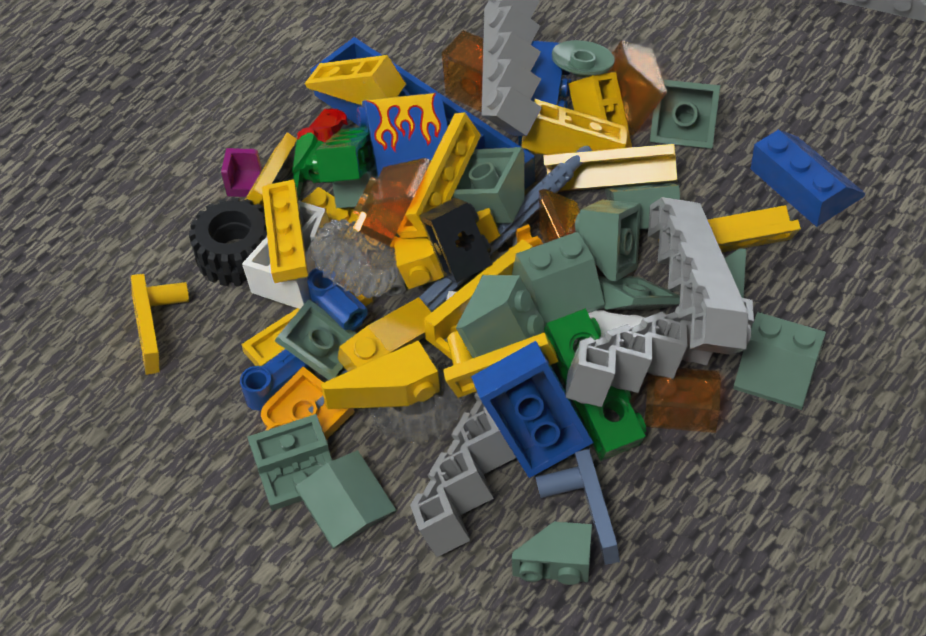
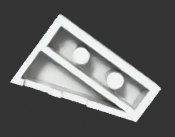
M298 201L309 274L314 268L323 266L333 240V235L325 208ZM267 237L242 263L251 293L301 309L308 299L310 300L307 277L274 283L271 274Z

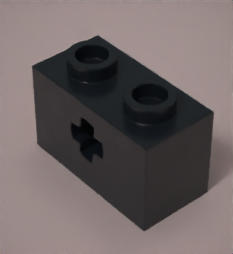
M453 198L419 215L444 277L458 283L492 265L488 254L491 252L490 244L486 237L479 232L476 224L479 221V217L471 203Z

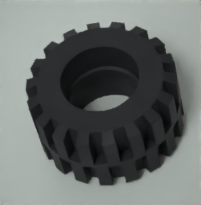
M232 198V201H226V199L219 200L218 204L214 205L211 203L207 205L206 211H199L196 215L197 220H192L190 225L189 238L197 267H199L203 276H208V280L213 283L219 280L220 285L228 286L229 282H233L234 286H241V281L247 280L242 263L267 237L265 212L261 205H253L252 200L240 201V198ZM234 239H242L236 243L224 244Z

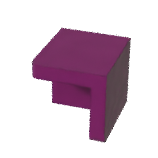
M226 148L221 175L227 196L247 197L262 171L258 150Z

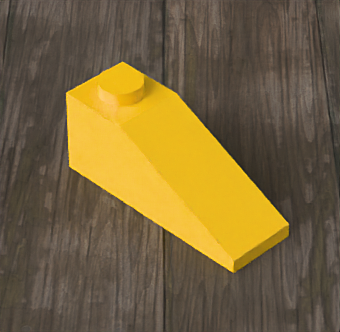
M388 55L320 63L304 83L308 89L362 105L363 100L398 97L406 85Z
M616 72L592 75L568 83L574 111L626 126L627 139L625 148H632Z
M535 99L534 102L542 108L528 135L522 136L521 145L522 148L528 149L532 153L545 155L575 153L583 146H589L592 151L621 149L626 147L627 127Z
M490 208L477 212L479 221L476 224L480 234H483L490 244L500 236V231ZM399 237L394 239L397 267L408 289L444 277L428 237L404 239Z
M419 297L366 326L339 346L338 361L349 372L418 340L420 341L425 337L424 318L431 311Z
M419 340L321 383L327 409L410 406L418 401H426L434 394L440 392L438 371Z

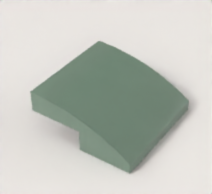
M317 414L247 437L272 511L301 502L302 499L297 493L295 486L326 463L332 461Z

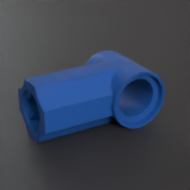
M320 266L311 270L307 276L311 301L321 307L345 331H353L362 325L363 320L368 315V310L338 281L335 270L327 266Z
M284 349L263 366H252L246 369L241 374L240 384L247 406L253 410H262L264 404L303 366L309 370L308 365Z

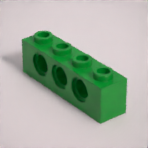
M364 127L341 129L316 149V154H313L312 164L314 173L319 174L320 183L360 179L375 164L370 132L366 133Z
M586 308L546 323L543 331L555 349L558 362L555 364L565 386L567 384V374L575 355L573 347L578 346L581 340L589 337L594 340L601 337L598 322L594 317H589ZM610 386L602 407L572 400L593 441L592 445L600 461L640 446L646 437L644 434L646 433L645 422L638 412H634L629 402L631 400L629 390ZM611 409L615 411L619 416V421L611 422L607 420L603 415V410Z

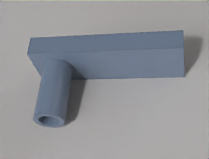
M586 449L575 452L577 467L535 477L540 498L583 488L604 563L607 565L620 562L616 538L590 450Z

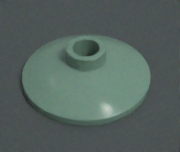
M581 40L559 43L553 48L551 55L553 62L557 66L572 72L573 75L578 77L606 73L613 68L615 62L614 55L607 48L593 42Z

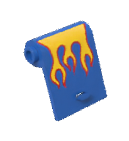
M438 92L363 100L362 107L357 108L359 127H364L366 133L370 132L379 188L421 183L448 128L441 94Z

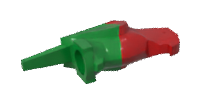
M324 109L310 127L303 128L297 133L292 172L297 188L298 201L304 182L311 180L313 183H320L319 174L314 173L312 157L313 154H316V149L340 131L344 124L348 125L346 114L339 109Z

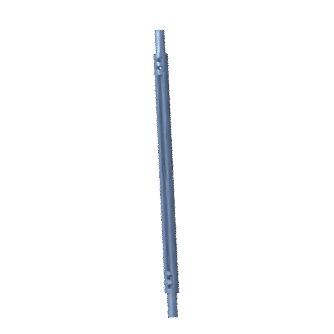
M583 146L579 148L575 153L588 152L592 150L589 146ZM579 155L569 158L565 163L560 162L524 197V201L513 223H496L500 236L490 243L491 252L488 253L489 257L516 232V229L521 228L574 177L573 172L583 164V162H580ZM443 277L430 286L419 298L433 312L447 299L448 291H455L469 277L458 283ZM342 370L337 376L346 373L347 370ZM323 396L315 402L318 409L325 403ZM311 406L308 410L313 413V407Z

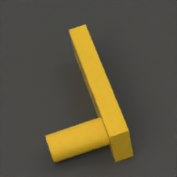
M288 132L284 135L272 152L245 200H252L253 205L259 204L264 208L262 186L272 184L297 138Z
M144 274L130 275L132 300L146 375L160 372L159 352L150 307L189 302L187 283L146 287Z
M456 331L447 337L453 366L443 369L447 384L457 398L477 391L471 376L534 341L538 343L550 365L558 362L555 349L545 332L472 358L461 336Z

